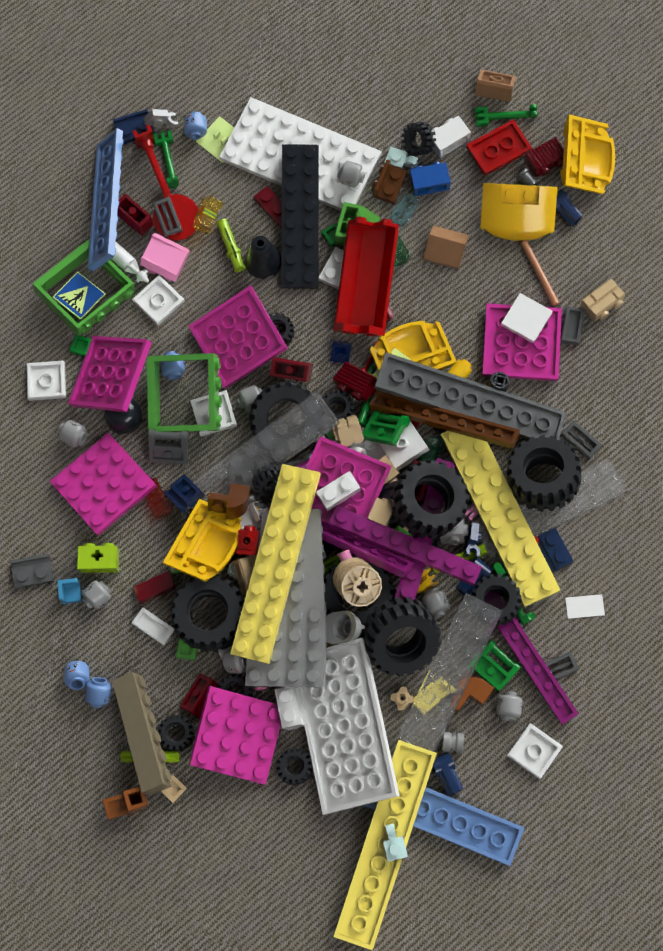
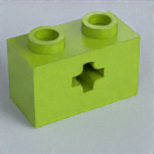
M85 543L83 546H78V571L80 573H119L118 547L114 546L113 543H103V546ZM98 554H101L102 557L99 558V561H96L95 558L98 557Z

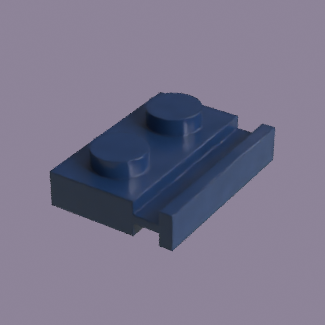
M147 109L113 119L115 128L123 131V145L135 141L132 131L136 130L137 134L147 131V125L144 122V118L148 114ZM150 125L152 132L155 133L153 125Z
M185 474L170 486V490L164 491V494L184 514L188 507L192 508L199 499L205 496Z
M556 527L538 536V546L552 573L574 562Z

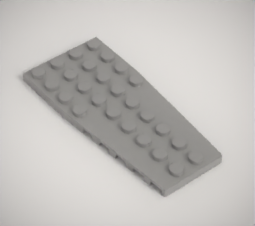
M311 509L270 663L246 660L245 686L325 687L327 616L323 572H325L323 564L324 548L322 545L323 526H321L322 511L320 509ZM263 510L258 550L269 510Z

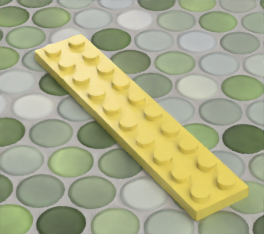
M450 431L441 433V438L455 463L459 475L463 478V483L467 485V491L511 581L514 580L516 587L520 589L521 602L524 608L560 592V588L488 442Z
M285 464L281 466L230 652L231 655L266 664L270 663L320 479V472Z
M398 740L392 757V763L400 796L378 801L333 937L373 951L402 858L390 862L387 860L383 841L389 839L385 825L394 824L396 836H403L406 847L437 753Z

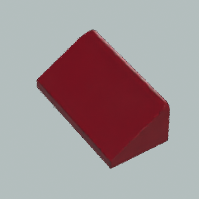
M169 571L133 586L140 604L176 589Z
M199 673L179 707L200 719L208 687L218 688V683Z

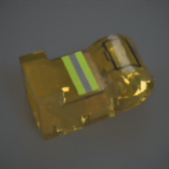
M212 196L203 198L195 216L193 227L208 234L212 230L217 214L222 209L224 203Z

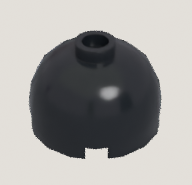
M131 399L127 412L105 410L104 418L112 432L121 435L130 434L139 428L142 422V411L140 405L134 399Z

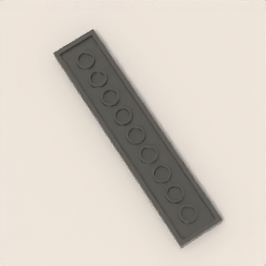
M387 352L385 353L374 389L419 404L439 407L519 429V437L527 440L531 437L539 438V435H545L547 438L555 436L556 440H559L566 416L564 411Z

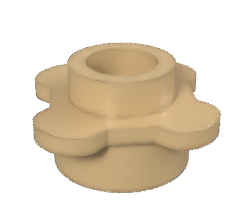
M401 687L397 693L391 694V701L396 703L398 710H404L405 707L414 702V697L409 695L406 687Z

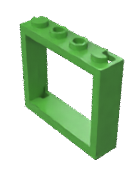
M90 239L33 283L34 292L78 337L83 333H87L96 322H101L107 313L111 310H116L122 301L128 300L134 294V283L111 260H108L101 267L123 288L79 323L46 292L88 259Z
M208 353L147 356L148 432L149 429H155L157 432L174 433L182 431H220L222 416L219 415V407L222 406V399L219 396L221 378L218 377V369L221 368L218 355ZM208 360L209 424L161 426L159 362Z

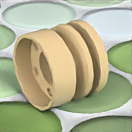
M356 557L348 558L342 561L335 569L333 584L337 592L351 605L358 607L367 606L373 603L380 595L382 580L378 572L363 559Z

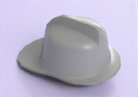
M351 611L333 612L327 615V642L329 644L354 641L360 636L361 629H365L360 619Z

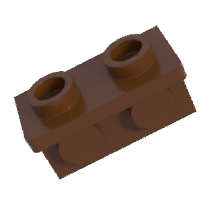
M387 159L385 165L381 164L378 173L380 175L379 179H375L373 183L374 198L395 205L408 170L391 165V160Z

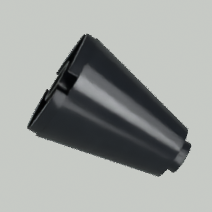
M257 236L252 240L245 255L246 269L250 275L259 279L274 276L279 271L281 255L266 237Z

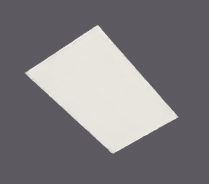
M602 594L565 598L568 619L605 615Z

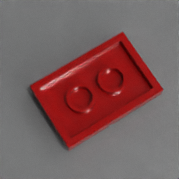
M514 119L466 145L467 150L484 176L515 161L532 150L531 145Z

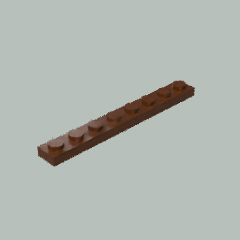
M378 390L369 404L372 410L400 417L402 415L409 416L411 421L511 449L514 448L520 436L519 429L447 409L419 404Z

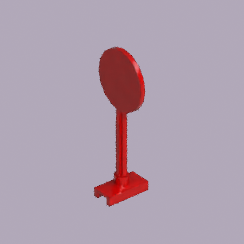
M147 125V131L141 134H137V131L134 130L132 132L137 149L142 148L146 152L164 198L170 196L183 232H178L175 235H169L166 239L173 241L185 240L192 236L199 227L201 219L199 208L189 197L180 194L172 195L152 149L154 137L150 125ZM166 202L164 204L169 214L172 225L175 229L177 228V225L171 213L168 202ZM160 204L158 205V209L160 211L167 231H170L169 225L167 223L166 217ZM154 209V226L159 234L165 237Z

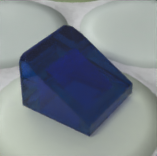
M334 340L330 361L349 363L352 343Z

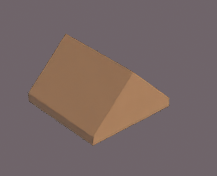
M481 69L477 79L475 95L511 102L516 76Z
M433 226L428 237L423 260L459 269L469 235Z

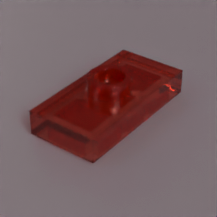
M155 477L151 480L157 487L144 498L157 520L173 512Z

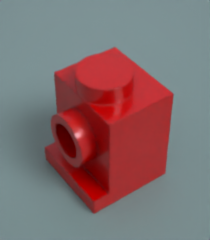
M247 525L244 526V529L238 530V550L236 554L257 555L260 530H257L256 526ZM246 537L250 538L249 544L246 543Z

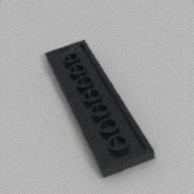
M282 144L281 289H318L319 145Z

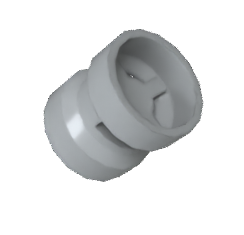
M444 731L442 752H449L452 749L456 753H463L464 733H457L452 736L450 732Z

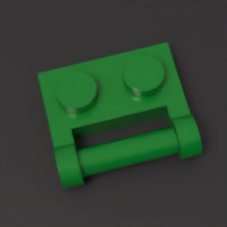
M375 410L362 432L364 440L396 446L405 427L409 426L410 418L405 415L400 417L384 414ZM381 421L396 423V425L381 423Z
M491 640L469 667L493 686L496 691L500 692L520 670L522 665L518 662L515 663ZM491 651L511 670L506 672L488 656V653Z

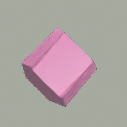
M154 233L143 257H141L140 265L145 267L148 273H158L164 279L176 282L190 250Z

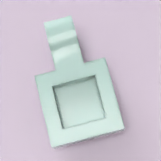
M390 147L386 160H391V165L402 169L404 166L413 169L418 165L417 157H407L408 153L406 151Z
M393 823L385 825L389 840L383 841L388 862L408 857L403 836H396Z

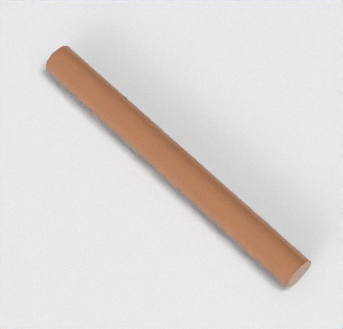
M522 241L520 244L552 306L559 305L560 303L528 241Z

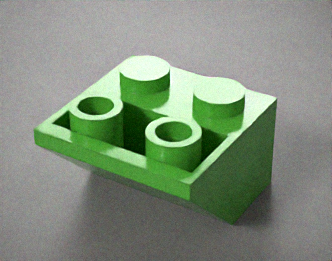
M344 202L335 233V244L345 246L348 220L356 219V217H365L367 221L374 223L379 222L380 217L363 206Z

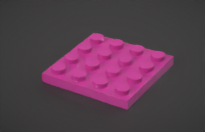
M251 285L189 325L203 353L218 355L221 368L218 369V377L221 378V385L224 389H227L288 349Z
M487 303L482 377H491L495 372H503L512 379L558 381L562 308L546 307L553 311L552 315L533 344L501 326L512 305Z
M93 336L68 404L79 408L127 412L152 342L147 339Z
M109 433L50 480L55 489L97 536L102 534L157 487Z
M320 436L306 469L321 473L316 492L350 471L360 486L361 491L337 506L368 518L392 466ZM315 493L311 509H320L322 511L321 521L329 524L336 507L327 512L317 493Z
M209 686L189 765L266 785L281 726L278 705Z

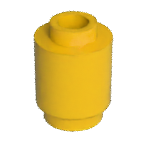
M458 359L447 373L466 379L472 372L471 364L467 360Z

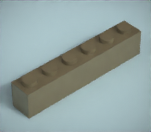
M131 672L113 680L112 683L141 792L153 795L172 787L170 782L171 774L166 768V755L160 746L161 737L156 731V719L153 713H151V701L145 691L146 682L144 678L139 674Z

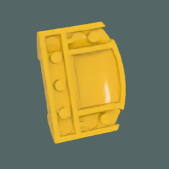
M573 115L567 116L562 136H565L563 169L560 171L563 186L597 194L605 193L606 190L604 189L611 182L615 168V146L613 137L610 138L606 131L609 128L608 124Z
M483 183L480 228L485 229L493 236L513 241L534 240L553 233L558 187Z
M416 321L400 325L385 333V336H381L376 345L370 348L378 371H380L385 353L392 354L394 348L410 358L411 361L441 371L457 362L440 322L436 321L435 324Z
M199 499L164 559L163 564L206 582L209 578L218 574L233 556L238 546V530L241 529V517L227 520L226 513L208 511V502Z

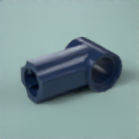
M564 190L558 191L556 214L558 213L570 227L575 226L583 218V215L571 203L569 195Z
M477 558L474 562L482 566L476 583L480 582L484 576L486 578L489 577V574L493 572V569L481 559ZM460 581L456 586V589L467 598L472 595L473 588H475V585L472 586L463 581Z
M446 753L435 758L432 767L436 776L440 778L447 796L463 790L450 754Z

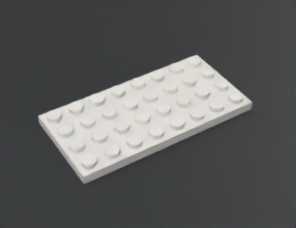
M250 97L219 159L282 186V144L319 145V202L342 211L344 202L357 205L382 155V151ZM346 161L361 164L363 172H365L363 183L359 182L357 187L341 184L339 178H337L341 163L344 164Z
M364 638L327 647L325 687H297L323 815L400 796Z

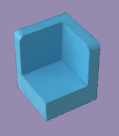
M77 578L57 580L59 600L62 604L82 602L81 583Z

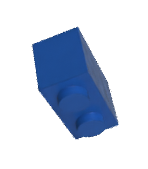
M436 162L429 166H416L410 169V181L414 197L450 190L451 181L446 162Z

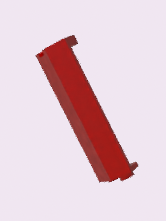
M356 217V219L348 220L333 331L350 335L365 334L370 337L385 336L399 225L392 223V220L381 219L380 222L374 223L367 221L365 217Z

